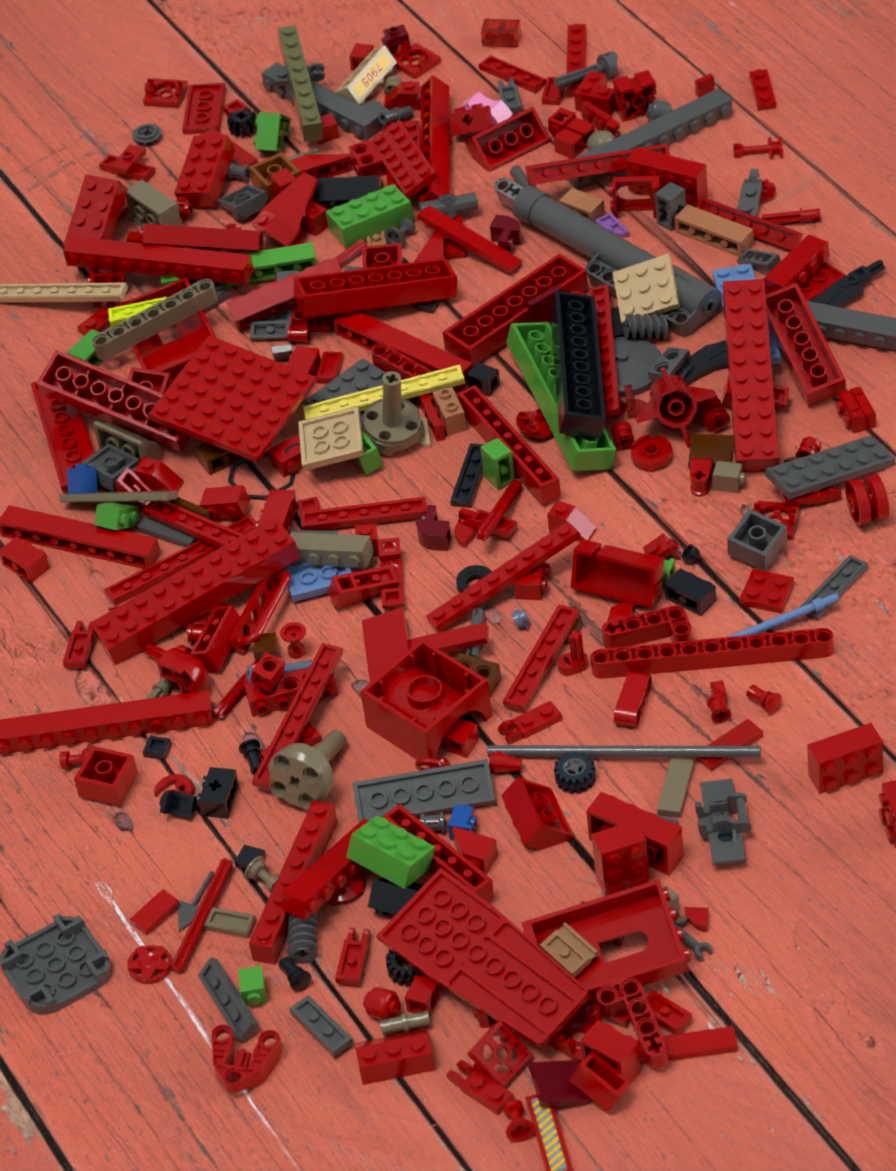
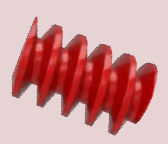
M718 396L697 403L696 412L710 432L722 430L729 424L730 416Z

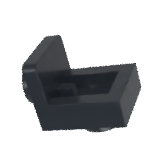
M166 790L160 798V813H171L192 819L195 814L197 796L178 790Z

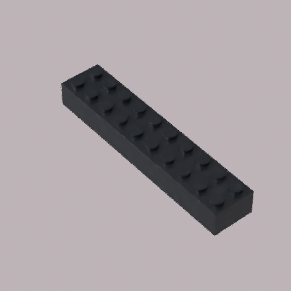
M555 290L550 313L559 433L568 436L574 435L589 439H600L606 415L595 296Z

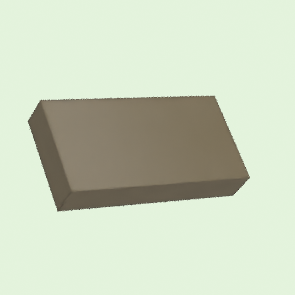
M212 907L204 924V929L206 931L249 939L257 921L256 915Z

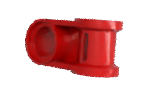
M299 308L292 312L287 329V341L289 344L293 342L309 344L311 320L308 317H303Z
M691 458L690 489L693 495L701 497L709 493L713 475V459Z

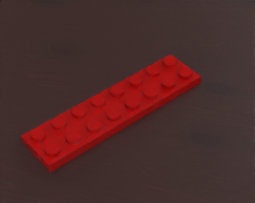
M36 382L30 383L63 493L68 491L67 469L75 468V464H81V462L93 455L94 452L81 410L42 394Z

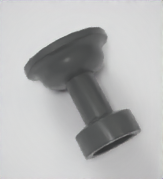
M404 219L400 223L399 229L395 227L387 228L385 239L388 244L401 243L403 246L404 234L410 235L416 229L414 222L410 219Z

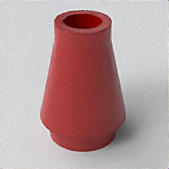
M497 751V753L491 752L489 769L494 771L493 773L521 771L522 759Z

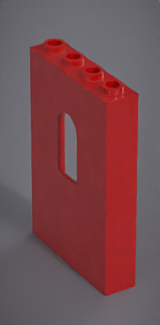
M187 277L117 304L114 307L163 297L168 298L191 285ZM203 309L175 324L181 335L180 339L163 345L157 333L132 346L141 369L170 373L172 381H174L208 335L216 338Z
M660 879L521 922L524 934L539 947L544 940L554 931L562 928V924L566 922L598 951L599 956L593 958L591 963L575 977L589 992V999L585 1002L586 1004L597 1000L596 994L600 988L623 979L636 978L644 986L689 972L687 962L691 961L687 947L682 948L680 942L685 940L681 928H675L674 921L678 920L674 907L669 908L667 903L671 901L667 887L662 888ZM636 932L647 936L648 945L643 951L606 963L604 962L599 946L600 943Z

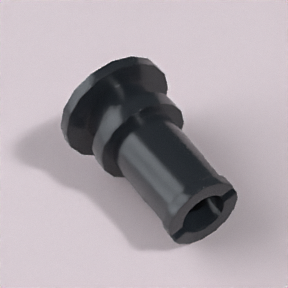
M249 739L239 745V752L248 761L253 775H255L262 762L260 757L261 745L257 739Z
M287 956L280 960L278 966L287 975L291 989L297 992L306 989L311 983V974L298 967L291 957Z

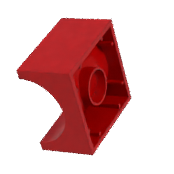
M423 639L360 691L366 727L416 760L421 758L437 760L438 749L443 737L451 725L465 713L471 711L485 721L492 717L488 680Z

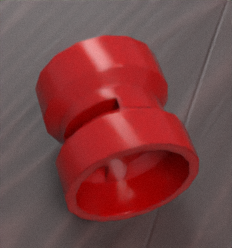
M625 421L615 423L611 428L614 446L618 450L630 449L634 442L630 423Z
M810 436L803 438L795 457H804L820 452L822 448L820 441Z

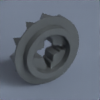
M145 124L137 127L133 131L132 137L138 145H153V142H158L159 138L162 137L161 128L157 125Z

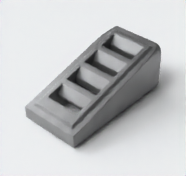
M749 248L737 259L738 264L751 263L754 271L767 275L781 262L779 254Z

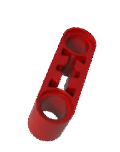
M630 671L627 673L615 707L614 724L638 727L651 689L652 676L650 674Z

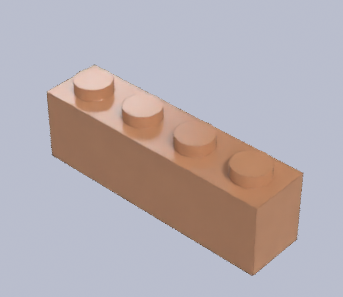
M687 204L675 216L676 233L738 257L754 245L752 228Z

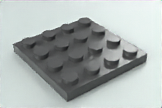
M362 358L306 399L305 406L382 386V377L386 372ZM419 396L405 400L413 404L419 399ZM364 410V411H360L361 427H362V419H363V415H364L365 410Z

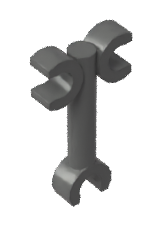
M675 909V913H676V916H677V918H678V917H679V910H678V909ZM684 916L682 919L674 921L675 928H681L685 940L682 942L695 951L697 961H704V955L701 952H707L709 955L713 954V948L709 943H699L682 929L687 926L688 917Z

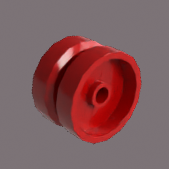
M877 473L864 476L863 482L859 478L846 481V500L851 517L857 526L870 523L871 518L875 521L889 518V502L886 489Z

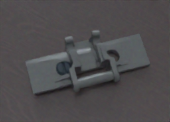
M732 779L700 782L704 808L701 807V802L698 801L695 803V810L699 820V833L702 838L709 840L712 864L721 865L746 862L741 834L751 830V822L748 820L745 805L747 802L746 795L734 792ZM729 813H737L738 820H731Z

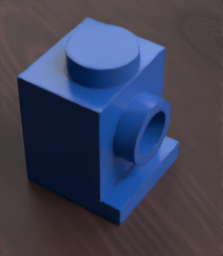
M455 804L447 825L450 840L454 841L452 832L454 826L471 832L472 830L475 831L477 817H474L475 809L473 807Z

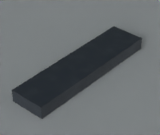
M470 443L450 500L451 506L472 507L483 475L480 449L483 444Z

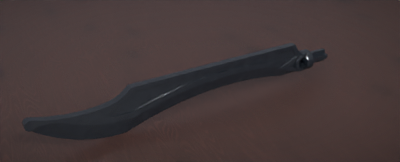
M878 260L867 267L863 265L858 267L847 276L833 283L810 302L842 308L863 296V286L872 280V276L885 270L886 267L883 265V261ZM726 340L706 345L691 355L694 366L683 379L687 384L714 370L728 368Z

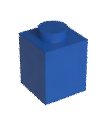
M87 463L75 464V468L67 469L68 494L98 492L96 467H88Z

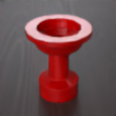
M298 622L285 624L280 630L281 638L291 643L288 646V655L293 659L303 657L306 652L304 644L299 642L306 635V628Z
M87 745L82 750V753L78 755H71L69 751L60 752L59 762L61 768L70 769L72 764H83L93 745Z
M512 1099L507 1101L503 1106L505 1116L512 1119V1122L506 1128V1137L513 1142L528 1140L535 1132L534 1123L528 1119L521 1118V1115L524 1113V1107L520 1100Z

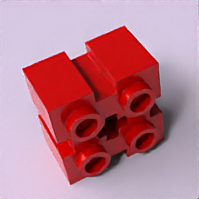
M649 70L635 73L634 78L631 79L628 76L613 79L614 93L617 96L614 97L615 110L622 122L636 119V114L642 113L643 116H646L648 104L652 103L656 99L654 95H657L656 82Z

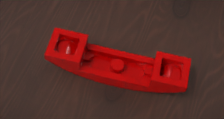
M399 537L379 539L380 567L392 565L399 580L398 585L388 589H381L382 609L404 607Z

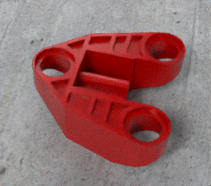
M221 1024L212 1031L213 1066L217 1079L227 1091L240 1092L265 1082L277 1065L282 1053V1043L278 1032L274 1030L262 1032L256 1047H254L252 1056L251 1052L241 1049L237 1051L234 1060L235 1037L232 1028L229 1025ZM223 1033L230 1035L226 1040L217 1039ZM269 1039L276 1040V1043L272 1046L264 1045Z

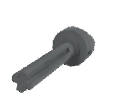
M614 51L599 55L597 57V64L556 77L554 84H556L558 89L579 82L585 78L589 71L606 74V79L620 75L617 71L618 55Z

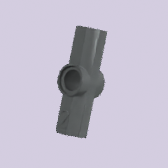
M475 192L461 195L445 194L436 200L420 202L418 210L420 212L430 205L452 218L457 216L458 213L477 210L478 200Z

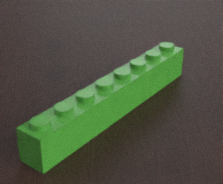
M313 242L244 253L251 255L254 267L248 283L275 279L277 272L296 270L301 272L307 267L317 265ZM161 276V284L165 286L182 278ZM188 279L190 285H193L200 281L196 279ZM213 281V284H214V285H215V284H220V285L223 286V287L241 285V284L223 283V282H214V281Z

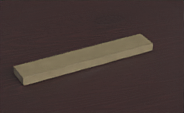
M177 491L59 494V502L169 501L178 498Z

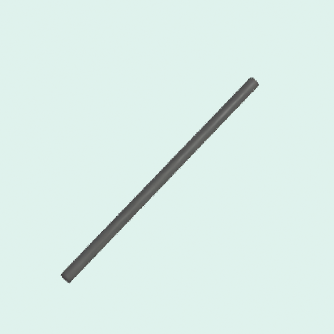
M488 745L487 748L488 757H490L491 752L497 753V751L513 757H560L561 755L565 757V753L573 754V751H577V754L583 752L584 756L588 754L590 757H761V746Z

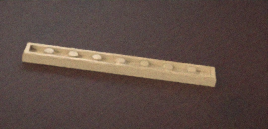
M127 283L0 284V302L123 301L129 287Z

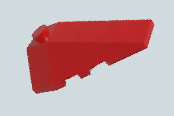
M303 172L260 211L251 225L257 231L263 232L264 237L284 247L291 246L301 230L300 223L302 217L306 216L307 211L305 209L307 203L313 197L318 179Z

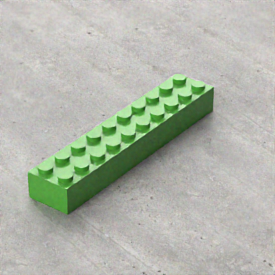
M549 322L511 323L506 343L571 470L611 469L616 448L605 427L600 439H589L574 435L568 436L559 433L552 327Z

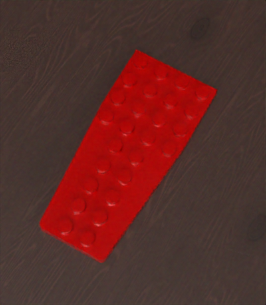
M442 868L423 885L376 935L381 943L430 980L496 1021L501 1020L512 1031L541 1048L549 1043L589 999V992L586 987L493 905Z

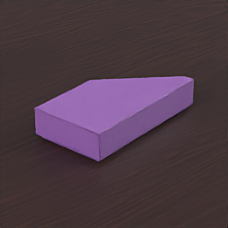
M612 213L594 220L598 225L620 237H630V231Z

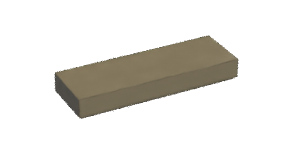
M671 757L657 808L658 815L681 817L694 767V760Z

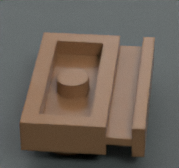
M565 922L562 924V928L554 931L540 944V948L575 978L599 954L593 946Z

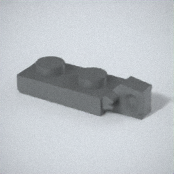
M751 169L749 179H744L737 207L738 210L757 216L763 189L762 180H759V169Z

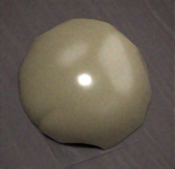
M599 130L588 137L586 145L588 150L591 151L615 139V137L608 131Z

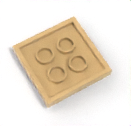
M669 254L613 272L620 318L623 325L626 316L630 313L634 316L635 314H648L650 316L651 314L659 315L680 308L672 259Z
M358 406L299 421L301 462L304 471L364 456L361 416Z

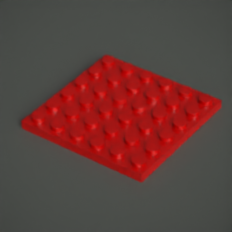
M208 335L149 412L148 417L151 421L258 463L316 383V376Z

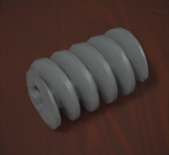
M630 313L625 318L623 333L626 339H628L629 333H631L632 339H635L638 333L640 339L644 338V334H646L647 339H651L652 334H654L655 339L658 340L660 334H662V339L666 340L668 324L663 314L658 316L656 314H651L650 316L648 314H635L634 316Z
M317 913L310 915L306 920L292 914L289 916L287 954L296 963H310L317 958Z

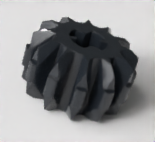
M244 108L231 112L230 116L227 117L230 134L243 138L246 135L250 136V134L256 133V113L252 112L251 109L244 110Z

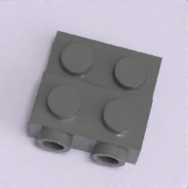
M107 444L81 462V464L87 463L88 467H96L97 484L115 491V480L126 467H129L134 472L140 459L111 444Z

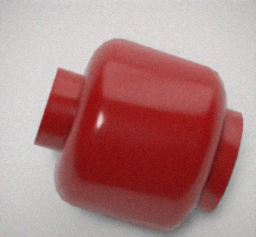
M381 987L373 988L368 992L363 1002L368 1016L379 1020L394 1018L401 1009L397 993Z

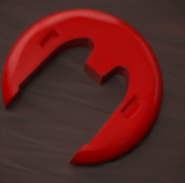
M173 774L162 778L154 789V795L157 797L173 784H175V788L178 791L184 789L183 792L192 795L195 788L192 780L187 776Z

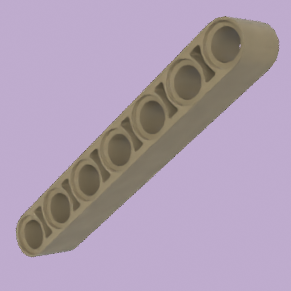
M210 279L200 280L97 334L92 339L97 357L101 360H107L214 304L218 300L213 281Z

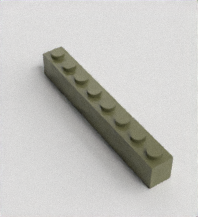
M296 25L278 28L279 47L304 142L322 140V122Z

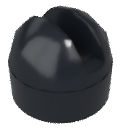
M692 544L688 545L681 555L682 559L689 563H695L701 556L698 548Z

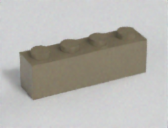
M290 533V536L297 545L301 558L289 565L309 563L312 566L367 568L374 554L369 535Z

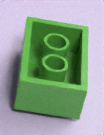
M375 816L351 834L346 857L406 889L430 869L435 847L425 840L412 835L405 829L388 822L385 818Z

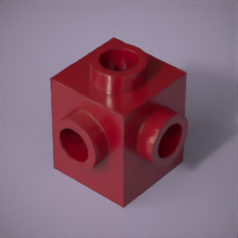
M404 24L383 30L382 44L385 45L391 54L397 53L398 45L403 46L404 41L410 44L409 34Z

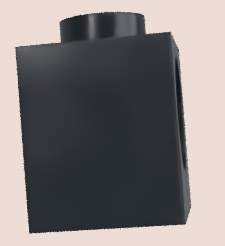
M478 362L468 371L467 380L469 388L476 385L484 395L490 397L500 385L499 370Z

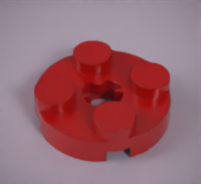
M645 435L632 443L631 460L636 466L644 468L646 472H655L673 459L671 443L663 436L656 435V438H649V435Z

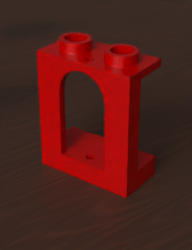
M660 176L613 177V185H609V197H613V200H610V210L614 212V216L618 219V211L653 210V218H657L655 193L660 190ZM651 185L652 199H623L618 195L617 191L624 186Z

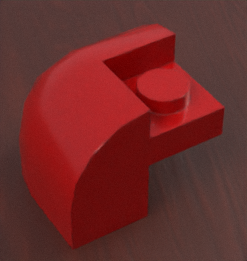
M174 647L166 651L157 661L160 677L178 684L180 694L211 690L208 671L202 660Z

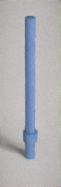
M834 593L822 599L818 597L811 600V603L727 637L759 634L813 611L817 613L824 610V607L840 601L837 593Z

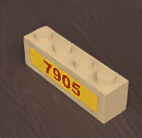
M385 45L373 49L336 90V93L359 105H363L365 103L364 99L374 93V88L384 81L383 78L393 71L392 68L397 63Z

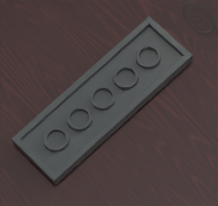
M870 435L767 468L765 476L788 499H792L894 466L895 458Z
M488 759L352 782L359 822L363 819L370 821L375 816L382 817L399 804L416 818L420 817L423 813L425 815L440 814V812H451L455 804L469 805L473 808L496 804Z

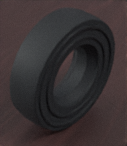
M472 565L462 569L456 578L458 592L461 593L469 587L467 584L469 580L475 578L482 579L492 571L482 565Z

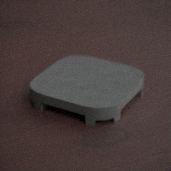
M61 913L54 915V922L16 943L10 939L4 944L5 949L0 955V965L3 974L25 1007L32 1013L49 1015L99 989L107 983L111 976L112 967L107 951L102 949L79 915L76 918L72 916L62 917Z

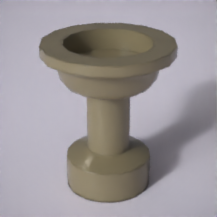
M263 856L253 859L244 873V877L247 880L261 878L267 883L266 889L272 892L279 877L278 874L272 876L266 871V863Z

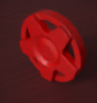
M142 945L136 948L130 955L127 962L128 972L137 982L144 984L156 983L163 980L170 973L172 959L167 949L163 946ZM134 972H141L142 977L135 974ZM155 972H162L159 975L154 976Z

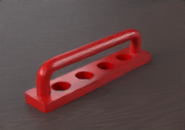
M277 571L257 584L228 639L238 654H244L248 646L261 637L291 580V575L288 571ZM267 581L270 584V591L267 588ZM259 596L262 599V606L259 603ZM251 612L254 614V621L251 619ZM243 627L246 630V636L243 635Z

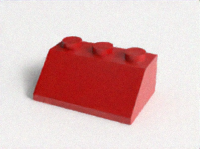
M517 777L501 795L505 808L513 820V825L517 828L521 837L520 840L525 846L543 850L570 841L575 837L550 787Z
M427 1029L355 1043L362 1085L435 1071Z

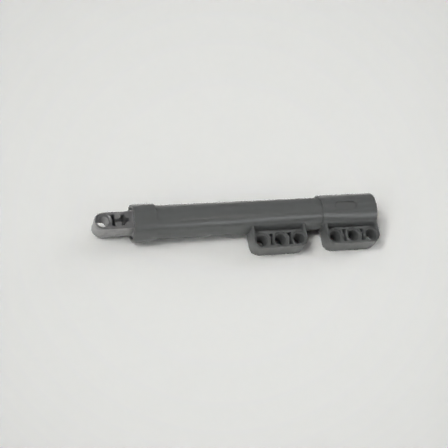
M500 178L494 183L499 201L512 208L515 218L531 227L542 230L591 258L585 267L590 284L595 287L608 284L610 296L617 299L613 272L656 258L654 255L559 203L551 195L535 186L522 187L508 178ZM673 265L680 308L662 314L666 317L669 330L679 336H688L700 324H705L714 318L721 306L722 293L715 287Z

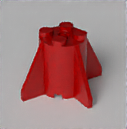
M663 367L661 368L662 377L651 385L650 401L635 417L636 422L639 424L658 417L663 424L672 428L680 427L686 445L690 446L691 443L685 425L693 420L697 411V403L717 396L716 392L711 389L688 386L687 382L679 375H667L666 369Z

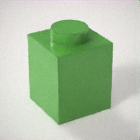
M262 966L238 969L240 993L246 1005L256 1006L267 1003Z

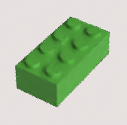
M394 184L326 211L329 231L345 248L350 247L360 239L363 241L367 240L368 236L372 238L374 234L380 235L381 231H386L389 227L397 228L404 219L414 221L411 202Z

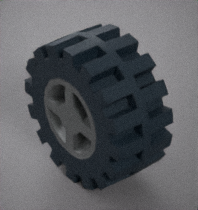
M573 751V754L565 753V757L561 755L559 761L556 760L554 766L555 781L558 788H562V791L565 793L569 791V794H574V792L580 794L582 790L586 792L588 787L592 788L593 782L596 781L593 759L588 754L584 756L583 752L577 754V751Z

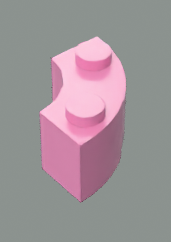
M480 91L468 97L460 106L471 109V105L482 103L483 106L489 105L494 125L510 118L513 114L502 99L497 101L491 100Z

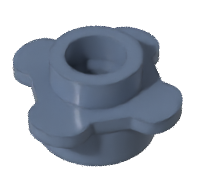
M515 606L516 611L511 613V616L519 629L524 626L529 629L527 622L530 620L524 609L519 611L517 606Z

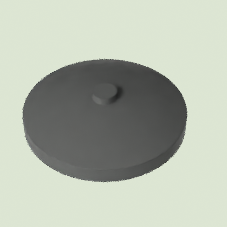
M625 337L614 338L619 396L631 397L650 390L652 383L648 372L662 355L660 350L644 339H632V337H628V339Z

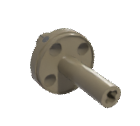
M394 371L383 375L382 399L370 404L365 410L362 419V431L376 446L380 454L387 455L392 452L405 450L417 444L421 438L422 421L420 413L412 403L401 399V376Z
M332 730L315 748L302 743H293L279 750L272 757L268 769L271 781L269 788L273 795L283 798L291 805L305 810L309 809L312 801L322 802L329 795L334 783L333 771L329 762L346 746V736L339 730Z

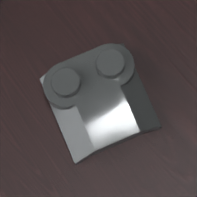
M246 184L238 190L218 199L217 203L231 211L234 219L245 221L250 215L259 213L267 205L269 197L267 191Z

